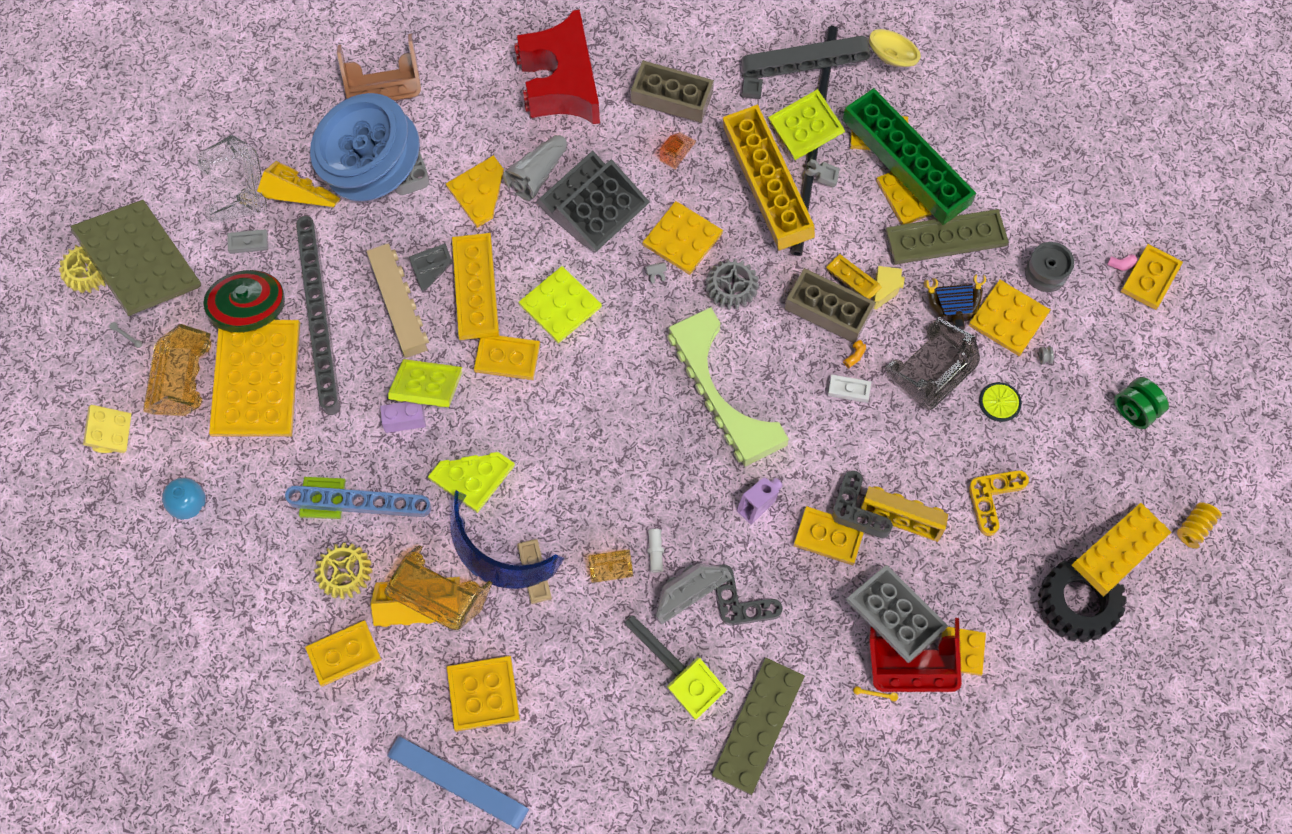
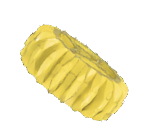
M75 245L74 250L68 249L69 254L63 255L64 260L59 261L61 267L58 269L61 273V279L65 281L64 283L67 287H71L75 292L78 290L84 293L87 290V292L91 293L92 288L99 291V285L105 286L103 278L81 246Z
M343 542L341 548H339L337 544H334L335 550L331 551L330 548H327V555L320 554L323 561H316V565L320 568L314 569L315 574L318 575L315 577V580L320 583L318 585L321 590L325 589L324 593L326 595L331 594L334 599L339 595L344 600L346 594L353 598V591L360 594V586L367 588L364 581H371V577L367 574H371L373 571L369 567L372 563L370 560H367V553H362L361 547L355 549V545L352 543L347 547V544ZM348 556V557H346V558H345L344 560H342V561H337V560H336V559H338V558H340V557ZM358 560L360 568L356 576L353 573V568L355 567L354 563ZM331 566L334 569V573L332 575L331 581L329 582L327 573L329 567ZM338 568H344V570L346 568L349 574H343V572L341 574ZM343 581H351V583L347 585L338 586V584L340 585Z

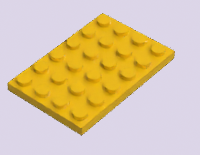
M273 320L259 329L247 332H229L218 328L209 435L211 437H292L300 336L299 320Z

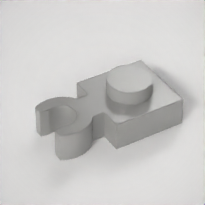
M812 159L807 163L808 166L813 168L806 170L805 173L807 175H816L818 182L832 188L837 185L840 168L825 162L819 165L816 160Z

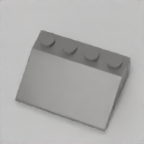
M885 565L846 599L908 663L929 647L948 627L888 565Z

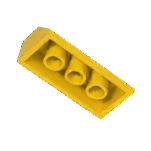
M877 486L868 487L861 506L863 510L890 519L896 528L936 542L940 540L946 529L949 515L941 508L925 506L921 501L905 499L904 496L898 493L890 494Z
M460 577L376 582L371 600L374 626L388 627L390 625H411L413 623L431 624L442 621L450 623L460 620Z

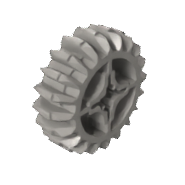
M727 258L725 264L719 261L718 266L714 265L712 271L708 272L706 290L709 292V297L714 298L715 304L721 302V308L726 304L730 310L732 305H735V308L738 310L739 304L745 307L747 302L751 303L753 301V297L757 295L756 290L759 288L757 283L759 279L758 276H755V269L751 270L750 264L744 266L743 260L737 263L736 258L733 262H730ZM732 278H734L733 289H731V284H730V283H732Z

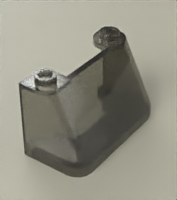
M940 317L928 326V341L904 364L901 360L895 359L885 367L888 377L927 410L934 409L975 370L980 362L976 337Z

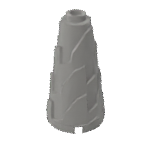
M554 135L511 165L503 173V179L507 187L513 186L518 190L514 194L523 200L530 201L533 199L541 186L549 178L550 172L557 165L560 157L567 150L566 139L561 135Z

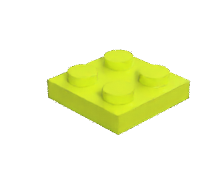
M699 657L666 686L695 720L727 691Z

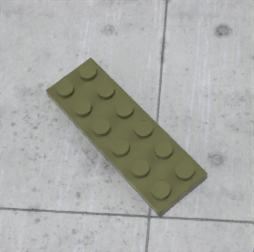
M999 209L958 215L945 225L934 219L886 227L885 230L894 265L1005 247L1009 243Z
M765 658L712 777L752 796L805 675Z

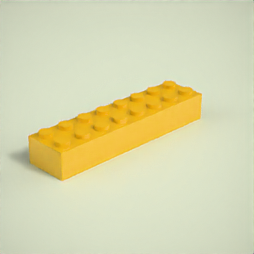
M758 104L722 117L726 136L778 251L815 238L814 223Z

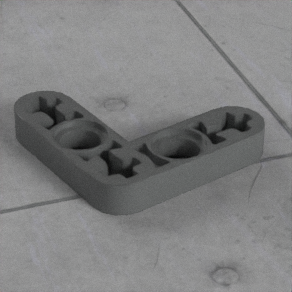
M854 470L847 472L832 513L833 520L838 524L879 538L888 537L893 527L890 519L855 507L863 477ZM852 478L855 479L853 488L849 487ZM850 494L853 500L847 501L842 495ZM842 507H846L844 516L840 515ZM864 517L868 523L861 524L857 521V518ZM880 525H884V530L880 529Z
M724 564L719 565V567L727 568L732 576L727 581V584L732 583V585L716 588L721 618L726 625L734 626L774 620L781 616L783 606L777 599L739 604L732 568ZM724 590H730L734 596L731 600H724L721 594ZM735 603L736 606L732 605L731 608L732 613L737 614V616H734V620H730L729 617H725L728 614V606L723 607V605ZM770 604H774L776 608L778 607L775 614H772L771 611H765V616H761L762 609L760 605H764L763 610L769 609ZM749 607H754L757 609L758 615L750 618L747 616L746 610Z

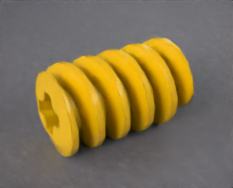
M1199 502L1186 518V521L1177 530V536L1188 547L1199 548V543L1204 542V537L1209 535L1208 531H1212L1213 525L1217 524V519L1222 517V513L1211 504Z

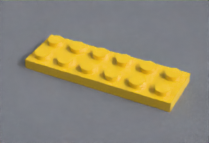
M491 233L452 237L459 340L499 336Z
M1140 503L1080 556L1072 566L1104 597L1172 532L1148 508Z

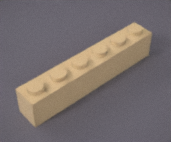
M389 243L367 250L404 357L408 358L428 351L426 344L429 343L426 332L422 333L420 330L423 324L420 316H415L414 310L417 308L414 299H409L408 294L411 293L407 282L403 283L402 277H405L401 265L397 266L395 262L399 260L396 250H391Z

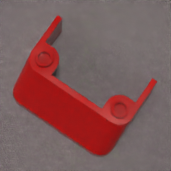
M955 618V636L941 638L939 650H924L909 663L882 636H877V631L872 626L870 627L873 685L877 690L881 692H955L961 688L959 618Z

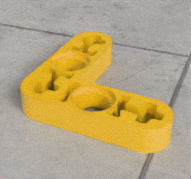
M1012 471L977 477L971 481L969 492L979 530L983 535L993 536L999 529V520L992 495L1024 490L1029 483V477L1025 472ZM1017 476L1019 479L1024 480L1021 485L1018 482H1012L1009 487V482L1014 481ZM996 479L1001 480L1004 483V488H996L993 481ZM977 483L984 487L981 490L982 497L978 499L976 497L980 495L979 490L974 488ZM980 502L987 503L989 511H981L978 504ZM990 514L992 516L988 518L989 524L994 525L991 531L989 530V528L984 527L987 523L986 516H989Z

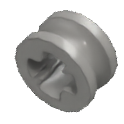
M1047 346L1046 349L1044 347L1039 348L1041 365L1046 362L1048 364L1053 363L1054 353L1051 346Z

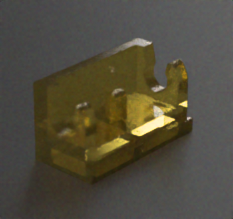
M630 549L588 555L592 583L633 577Z

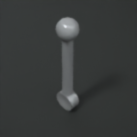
M112 322L109 325L111 330H116L133 342L136 348L142 347L140 340H135L118 327L117 323Z

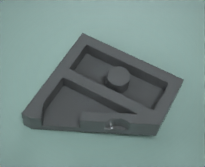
M446 244L409 256L422 292L426 291L453 263Z

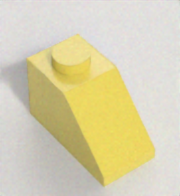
M878 266L875 281L882 288L874 295L873 301L876 302L874 309H878L898 295L899 289L903 288L905 277L901 276L902 269Z

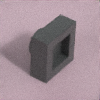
M744 77L742 97L761 99L763 79Z

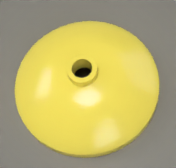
M877 29L872 31L869 36L871 49L886 64L896 67H911L916 65L921 58L918 48L909 39L896 32Z

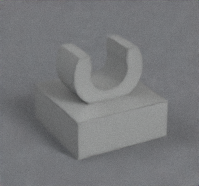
M660 262L644 266L645 273L650 275L651 283H655L654 277L657 274L661 276L662 281H665L663 272L667 271L666 263Z

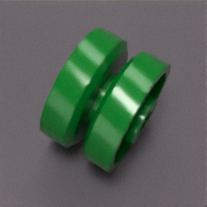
M1137 377L1127 388L1122 389L1114 397L1119 413L1132 426L1139 429H1147L1155 422L1156 418H1160L1169 409V402L1164 392L1153 381L1145 377Z

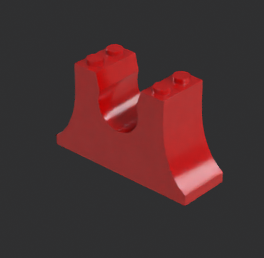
M580 9L573 10L563 22L552 28L517 35L518 43H514L517 65H521L522 72H536L539 70L553 72L548 77L534 78L525 82L526 90H523L526 112L530 111L531 118L567 114L581 117L592 124H599V101Z

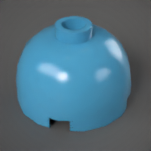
M186 477L171 481L162 493V503L165 510L172 517L180 520L196 516L202 509V506L204 507L206 495L203 488L196 481Z

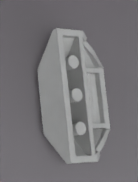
M697 563L696 565L688 566L678 577L670 578L666 585L662 587L656 617L660 623L664 624L730 580L732 576L729 570L725 567Z

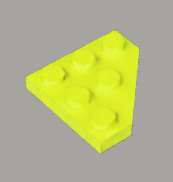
M493 452L490 455L462 457L459 460H443L430 473L428 479L478 513L514 468L515 463L499 452Z

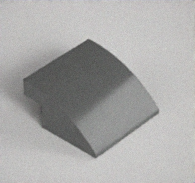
M592 150L542 195L536 203L578 242L596 253L645 208L650 201L612 159L605 164Z

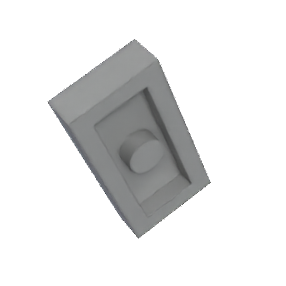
M266 229L228 233V252L230 254L268 250V232Z

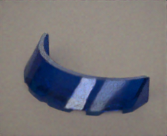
M455 491L450 516L451 537L459 558L469 571L475 576L482 578L486 583L508 589L528 588L547 581L555 575L564 560V557L557 554L534 564L510 565L496 561L482 553L467 536L464 530V518L459 514L460 506L466 494Z

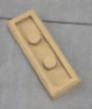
M538 539L518 543L517 546L531 604L551 600L552 597Z

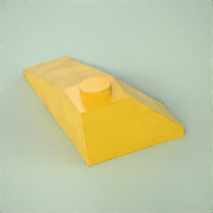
M275 161L264 170L257 192L262 193L268 199L335 207L341 199L323 187H314L311 179L298 177V171L278 161Z

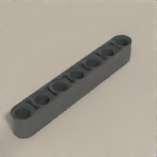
M856 36L745 55L741 59L743 77L758 79L861 62L869 59L871 54L867 37Z

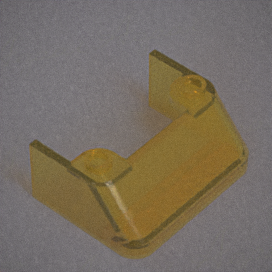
M418 545L405 554L389 580L385 594L389 598L449 629L459 630L481 612L493 582L488 581L480 587L478 583L468 580L459 585L424 567L426 561L420 554L423 546Z

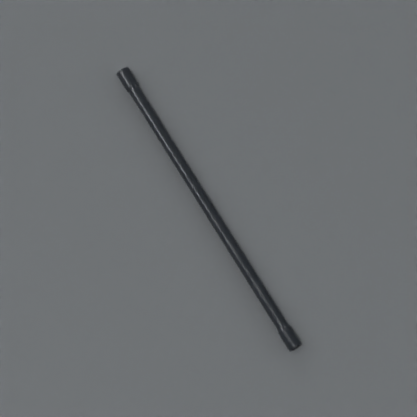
M829 26L827 28L825 42L837 40L838 28L836 26ZM831 67L822 68L818 91L825 101ZM818 148L808 153L807 163L811 159L817 161ZM806 163L805 172H806V170H808L809 168L813 169L811 166H808L807 163ZM805 173L801 198L807 211H809L814 176H809ZM804 242L793 245L791 254L802 256Z

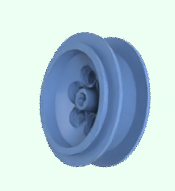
M375 93L356 95L337 104L320 121L311 141V162L316 173L341 197L352 201L377 199L396 189L412 171L419 154V134L414 123L391 98Z

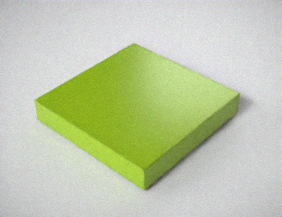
M304 477L303 486L333 489H345L346 483L345 478ZM316 494L312 498V502H320L322 495ZM336 496L333 499V504H340L343 501V497ZM301 508L299 510L300 518L341 519L342 511Z

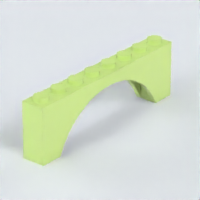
M710 307L670 326L667 338L670 345H675L678 351L676 353L680 362H685L689 378H694L697 383L695 384L699 395H704L708 411H713L716 416L714 418L716 425L719 429L722 428L724 430V438L729 446L732 445L735 449L734 456L739 463L742 462L744 467L786 447L789 438L779 422H765L743 415L732 408L716 390L709 374L707 357L711 344L720 331L721 323Z

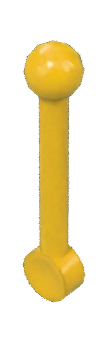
M859 686L853 689L856 695L862 693L889 698L893 702L898 700L897 693L886 694L861 689Z

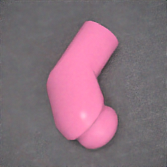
M1129 254L1121 260L1111 256L1107 265L1121 271H1126L1135 267L1138 261L1137 257L1133 254Z

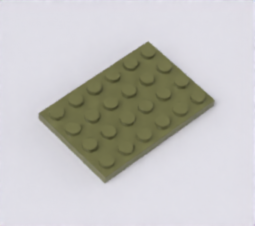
M144 200L70 226L71 232L128 316L201 287L200 280Z

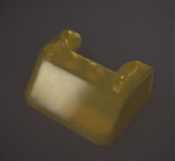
M179 324L158 339L154 347L143 406L145 413L186 416L200 407L202 397L198 391H195V378L200 368L198 365L199 357L211 348V333Z

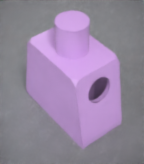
M767 478L761 479L743 494L736 511L752 525L774 504L779 490L783 486L781 481L777 478H773L771 481Z

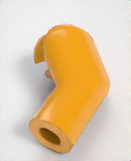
M858 340L853 344V348L856 351L843 360L844 365L848 369L861 360L867 349L866 344H863L862 340Z

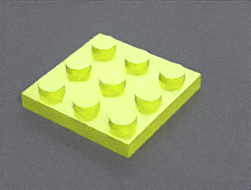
M818 89L768 117L794 160L799 159L845 132L844 127Z
M563 266L518 302L558 344L602 307V304Z
M403 359L388 392V399L399 402L406 401L438 407H449L462 375V367Z

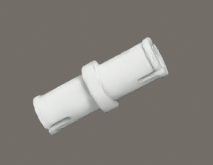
M660 529L648 530L649 548L647 553L650 554L651 573L664 571L662 560L664 548L662 547V531Z

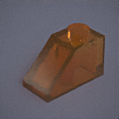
M681 132L670 135L660 148V161L676 170L696 141Z

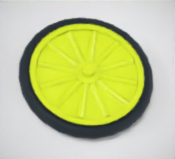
M1002 382L991 383L981 391L979 396L980 408L991 420L1006 422L1015 418L1021 410V397L1018 391L1009 384Z

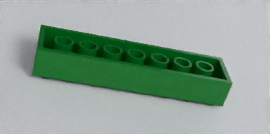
M875 88L845 107L842 120L942 225H945L972 205L976 192Z

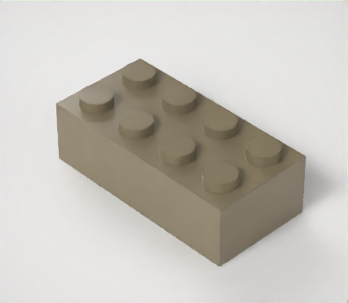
M643 60L631 89V103L702 123L713 94L714 80Z
M804 268L786 299L785 310L855 343L868 322L876 302Z

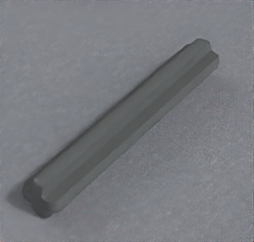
M630 616L626 620L625 625L676 676L686 668L635 616Z

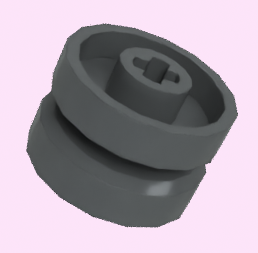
M1049 241L1041 243L1034 249L1025 267L1027 281L1033 288L1041 292L1058 291L1065 285L1074 268L1072 252L1058 242Z

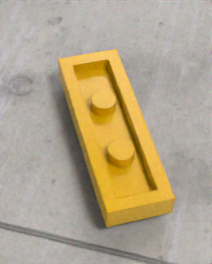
M841 254L826 267L832 275L845 285L868 299H871L882 288L877 281Z

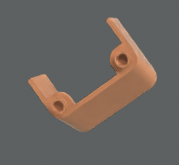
M412 33L408 34L410 53H404L400 56L399 69L363 75L362 68L358 63H345L342 45H338L337 57L346 98L366 93L381 94L392 100L418 96L421 92V83Z

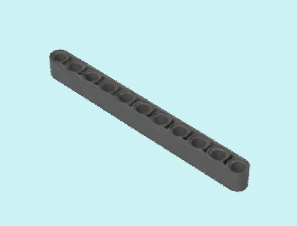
M302 216L297 220L296 228L318 398L323 411L327 415H335L340 411L341 404L318 233L313 219L309 216ZM317 312H322L320 315L314 316ZM324 329L322 333H317L319 330ZM327 347L324 351H319L321 348ZM329 365L327 369H321L323 366ZM332 383L330 387L324 388L325 384ZM334 401L331 406H326L328 402Z

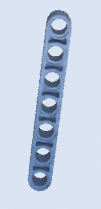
M291 486L285 493L287 502L292 507L301 509L425 517L431 512L430 501L423 495ZM301 493V498L298 501H291L293 494ZM316 494L322 495L320 502H312V498ZM336 496H342L343 501L340 504H333V499ZM356 498H364V503L362 505H354V500ZM384 499L385 504L382 507H375L376 500ZM400 500L406 502V506L403 509L395 508L396 503ZM420 502L427 504L423 511L416 509V505Z
M398 736L387 754L392 760L398 761L399 764L414 772L416 771L422 777L433 783L435 782L438 786L454 793L471 804L473 803L474 806L490 815L492 814L495 818L511 825V827L517 830L529 811L524 805Z

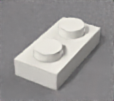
M831 375L828 396L868 403L871 381Z

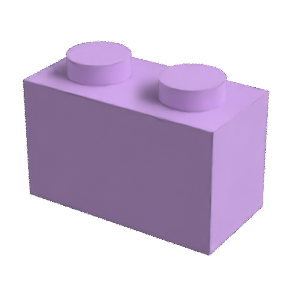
M404 402L380 406L382 425L386 433L426 427L423 404Z

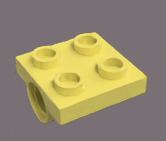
M90 405L87 412L83 445L92 447V450L98 453H125L132 413Z

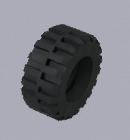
M1072 557L1068 561L1060 562L1045 577L1042 587L1039 589L1038 596L1041 599L1038 601L1039 608L1044 610L1041 613L1043 620L1048 618L1050 621L1048 624L1051 630L1054 627L1058 629L1057 634L1063 637L1066 634L1069 636L1068 640L1074 642L1077 639H1080V642H1088L1090 639L1094 641L1106 635L1120 622V618L1125 612L1123 606L1127 603V597L1122 596L1125 588L1123 584L1120 585L1118 583L1103 597L1072 566L1078 559L1077 557ZM1080 582L1091 587L1099 598V612L1095 616L1086 617L1071 610L1064 597V588L1067 584Z

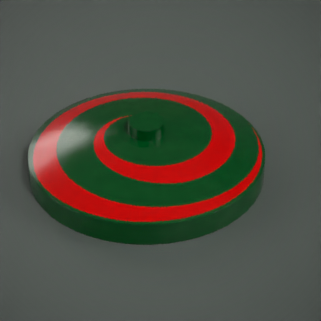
M243 270L228 274L213 283L204 296L203 306L208 320L219 329L229 332H247L259 329L272 322L284 307L285 295L281 283L274 276L257 270Z

